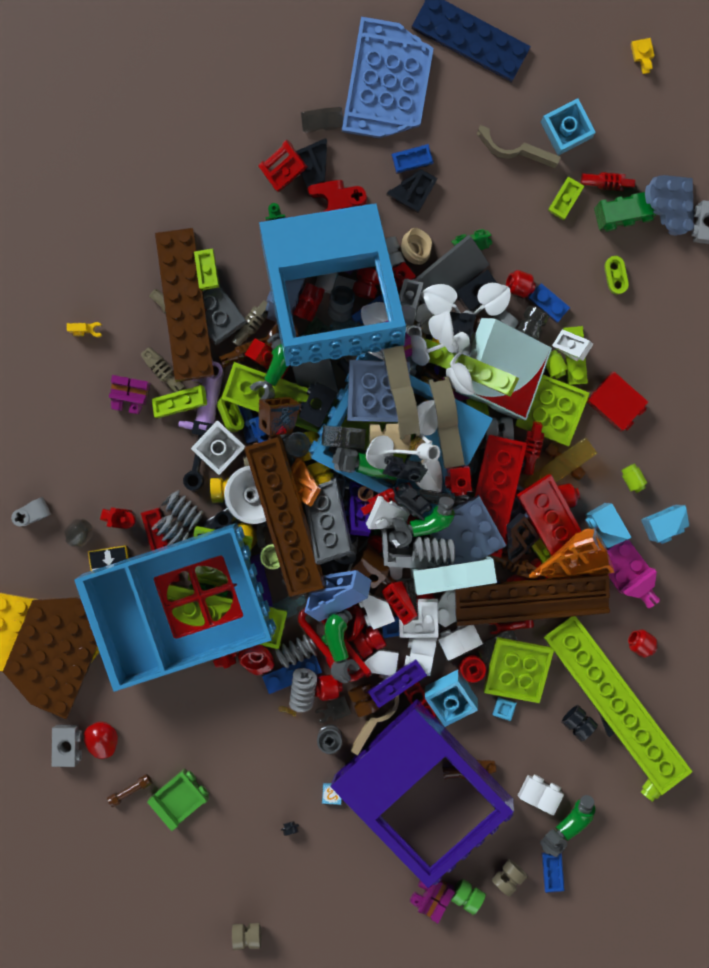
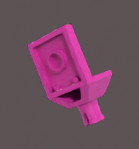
M629 539L607 549L614 568V573L608 574L609 579L619 593L642 599L648 609L654 606V602L657 604L660 598L657 597L652 589L655 587L657 571L647 565Z

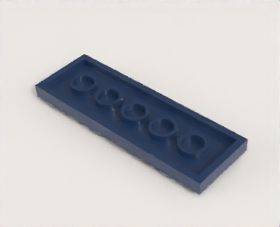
M425 0L411 28L510 82H513L531 48L526 43L445 0Z

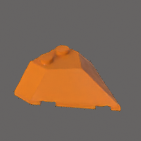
M595 528L585 529L575 534L562 548L530 573L529 578H537L540 575L548 576V578L579 576L581 574L614 573V568L606 546Z

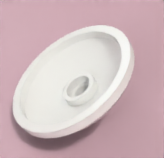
M250 466L242 467L235 471L226 483L224 491L226 506L230 513L239 521L248 524L265 522L266 518ZM248 492L252 493L251 499L247 497Z

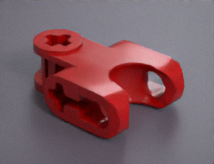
M333 180L308 187V194L311 197H322L328 201V207L325 211L362 206L367 202L366 192L362 187L352 186L345 188L343 180ZM355 194H359V201H356Z

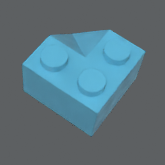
M578 98L544 115L541 120V124L558 156L592 139L596 133Z
M604 503L585 514L587 517L585 521L590 529L595 528L606 548L631 538L612 503Z
M674 505L641 519L649 540L657 543L661 542V544L671 541L672 536L685 532L684 528L689 527L685 505Z
M459 670L425 686V699L444 727L478 711V698Z

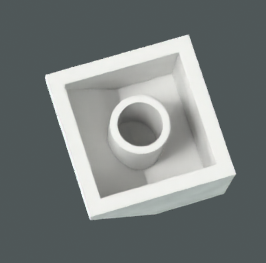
M217 420L191 449L220 475L246 446Z

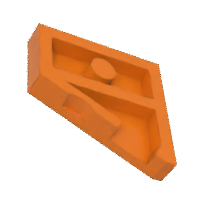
M297 457L291 467L301 502L312 507L321 489L305 462Z

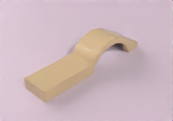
M399 695L394 698V703L387 712L379 715L371 714L353 743L351 752L358 755L376 723L390 718L396 712L399 704Z

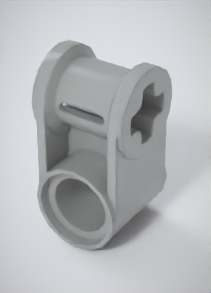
M40 497L14 511L11 519L16 526H27L51 515V512L44 498ZM25 514L26 517L23 519L24 521H19L18 518H20L21 515Z

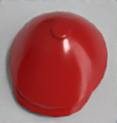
M356 604L346 609L352 615V619L348 621L347 630L344 634V639L348 642L355 640L366 625L364 618L366 612L360 605Z
M256 645L239 651L238 659L240 664L254 675L265 674L274 667L273 657L263 645Z
M103 721L90 725L84 732V743L88 751L98 759L109 758L114 754L118 736L112 725Z

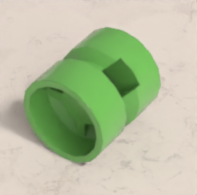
M462 878L454 887L455 893L451 901L458 906L463 905L464 910L474 915L483 904L486 894L476 887L472 889L471 884Z

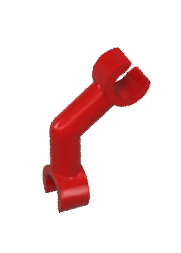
M533 620L512 623H490V625L494 624L497 626V631L490 633L497 634L501 631L533 628L534 623Z

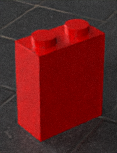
M613 371L590 395L586 403L620 432L624 431V429L627 431L635 423L632 420L637 415L640 417L646 411L648 401Z

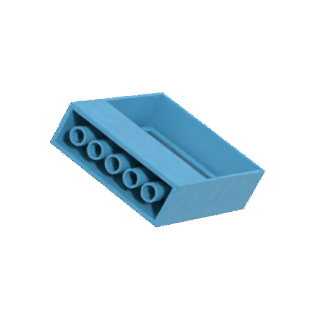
M376 203L259 222L261 245L286 366H298L307 362L317 363L324 359H339L342 356H357L365 352L375 353L387 348L404 346L406 324ZM376 266L389 322L296 337L285 281Z
M368 352L360 354L356 358V360L383 361ZM349 373L345 379L346 382L349 381ZM410 375L413 392L429 401L434 400L429 384ZM348 383L345 389L341 388L337 394L336 399L338 402L335 407L331 406L327 414L329 417L327 423H322L318 431L319 439L317 441L314 440L309 448L312 459L333 470L335 468L332 461L335 454L328 450L347 415ZM455 399L464 464L468 466L493 418ZM437 429L431 435H424L428 440L432 441V445H436L440 449ZM441 449L440 456L437 459L442 472L441 492L421 489L415 481L398 478L393 485L381 478L371 477L356 471L348 473L335 470L377 493H381L389 488H397L400 484L409 482L411 487L418 492L414 499L422 495L431 503L432 508L429 512L425 511L423 513L424 517L433 512L434 507L438 506L441 497L451 498L453 495L449 488L445 486V477L448 476L447 468L445 469L443 465ZM410 454L408 460L416 462L423 460L418 455Z

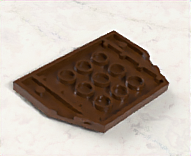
M81 598L32 600L3 669V673L31 705L64 719L69 717L98 647Z

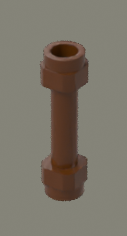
M429 364L423 366L416 365L415 369L421 376H427L429 379H433V382L444 380L431 370Z
M550 443L544 452L549 457L553 456L571 471V475L578 481L581 480L586 471L580 466H575L558 451V447Z
M145 774L128 788L107 797L109 805L113 808L137 790L147 788L152 784L150 776Z

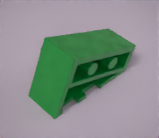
M645 192L632 194L626 198H622V196L616 197V200L607 202L606 199L601 200L594 208L599 230L605 229L606 232L616 230V226L624 225V227L633 226L636 221L640 220L643 223L650 222L657 215L653 213L655 210L652 209L651 205L646 203Z

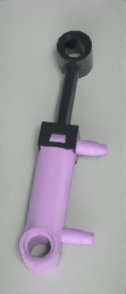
M212 361L213 367H218L219 369L217 376L192 380L200 382L202 386H205L207 405L197 408L194 422L179 421V427L192 430V434L198 435V440L215 422L217 401L224 376V368L215 361ZM196 453L192 471L190 470V472L186 473L183 478V484L189 490H198L204 484V477L199 472L202 459ZM193 475L198 477V484L196 486H191L189 483V479Z

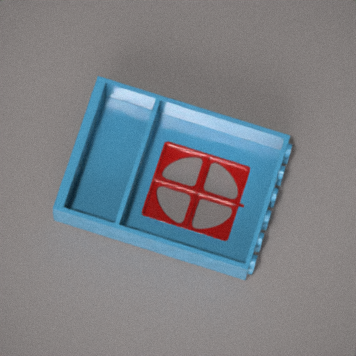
M237 523L83 573L74 579L113 692L272 640L276 625L274 620L269 618L268 612L270 608L267 600H263L262 593L264 591L261 582L257 583L256 580L257 569L255 564L250 562L251 552L249 546L244 545V531L242 527H238ZM197 566L215 568L226 575L228 582L221 586L202 590L195 568ZM187 571L194 588V594L175 601H169L167 591L170 583L179 573ZM225 591H231L233 593V601L230 609L222 618L213 621L206 604V598ZM196 601L199 603L205 624L194 626L183 623L173 615L172 610Z

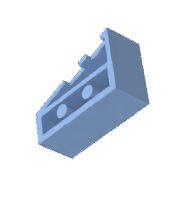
M357 570L323 575L326 587L309 592L305 613L320 622L332 614L343 611L368 598L371 580Z

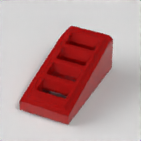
M402 581L391 583L381 591L404 625H407L418 616Z

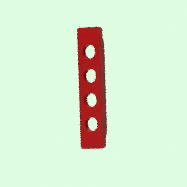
M303 608L298 615L300 626L333 665L335 661L329 648L306 621L305 618L308 614L305 613V608ZM328 618L321 621L324 626ZM345 640L349 657L360 667L355 673H348L351 676V681L349 682L357 681L364 675L366 678L369 677L371 670Z

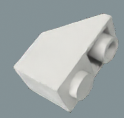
M369 593L367 599L359 602L360 607H364L367 614L364 615L368 626L371 625L373 630L395 622L387 600Z
M380 649L365 658L363 662L371 670V675L376 673L381 678H388L396 672L399 653L394 650Z

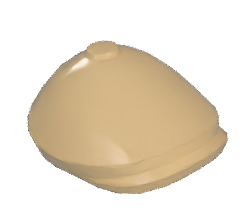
M411 228L403 236L401 251L404 258L418 265L428 261L432 247L431 238L424 231L418 228Z

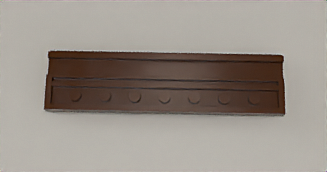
M608 574L500 582L454 589L456 626L610 613Z

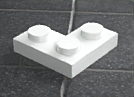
M418 599V617L407 625H404L399 619L400 638L439 637L438 599Z

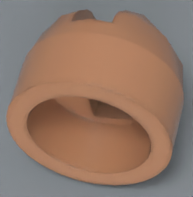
M364 485L358 489V497L362 501H368V499L373 497V490L368 488L369 490L365 497L362 496L365 489L368 488Z

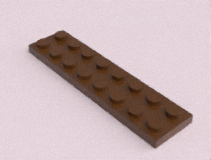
M193 228L155 233L175 381L181 382L214 377L202 289H199L194 252L197 250Z
M282 437L244 447L289 597L324 589L326 587L320 564L315 563L311 533Z

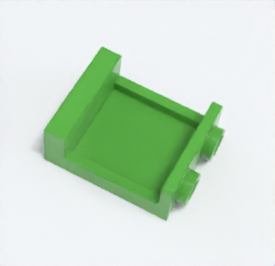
M185 768L147 801L171 831L177 828L179 823L209 799L207 789L203 785L199 786L195 781V775Z

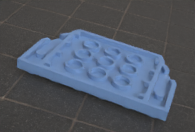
M361 17L342 132L383 138L419 127L421 125L434 48L422 42L416 35L411 34L400 23Z

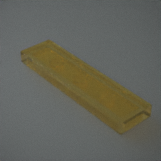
M585 437L525 479L523 483L528 488L548 474L552 475L556 483L598 453Z

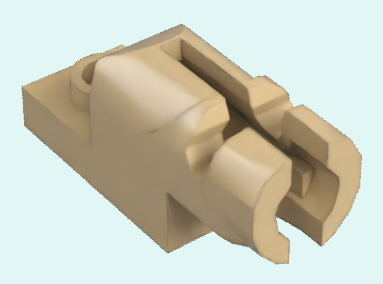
M386 423L384 431H381L380 424H369L370 443L374 438L382 435L392 439L394 444L393 450L417 451L418 446L426 443L422 438H414V441H411V434L404 435L405 439H400L398 423Z

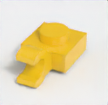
M651 38L632 41L630 45L634 62L640 61L642 74L650 73V70L653 69L650 59H653L655 56Z
M99 322L91 324L67 323V331L73 333V336H84V333H91L95 337H102V333H95V328L97 326L101 327L102 324Z

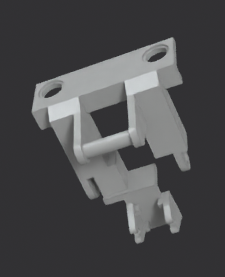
M392 528L381 529L384 566L389 567L392 579L398 580L402 577L403 567L427 569V567L441 565L442 558H439L438 563H435L434 557L431 558L430 563H427L426 557L423 558L422 562H419L418 556L412 561V547H409V549H394V546H390L388 539Z

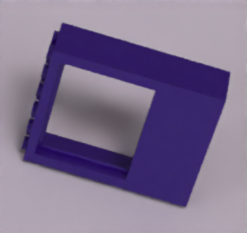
M418 699L368 743L358 755H355L335 774L330 786L427 888L432 884L437 885L446 872L450 873L460 859L465 860L475 846L477 848L481 846L485 841L484 838L489 834H494L503 821L507 822L512 818L514 812L513 798ZM446 757L495 810L430 867L381 817V814L438 762Z

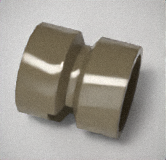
M509 859L503 865V871H498L491 880L505 895L511 897L517 890L516 885H521L528 875L514 861Z
M249 923L247 927L244 924H233V950H244L247 946L249 949H261L260 923Z

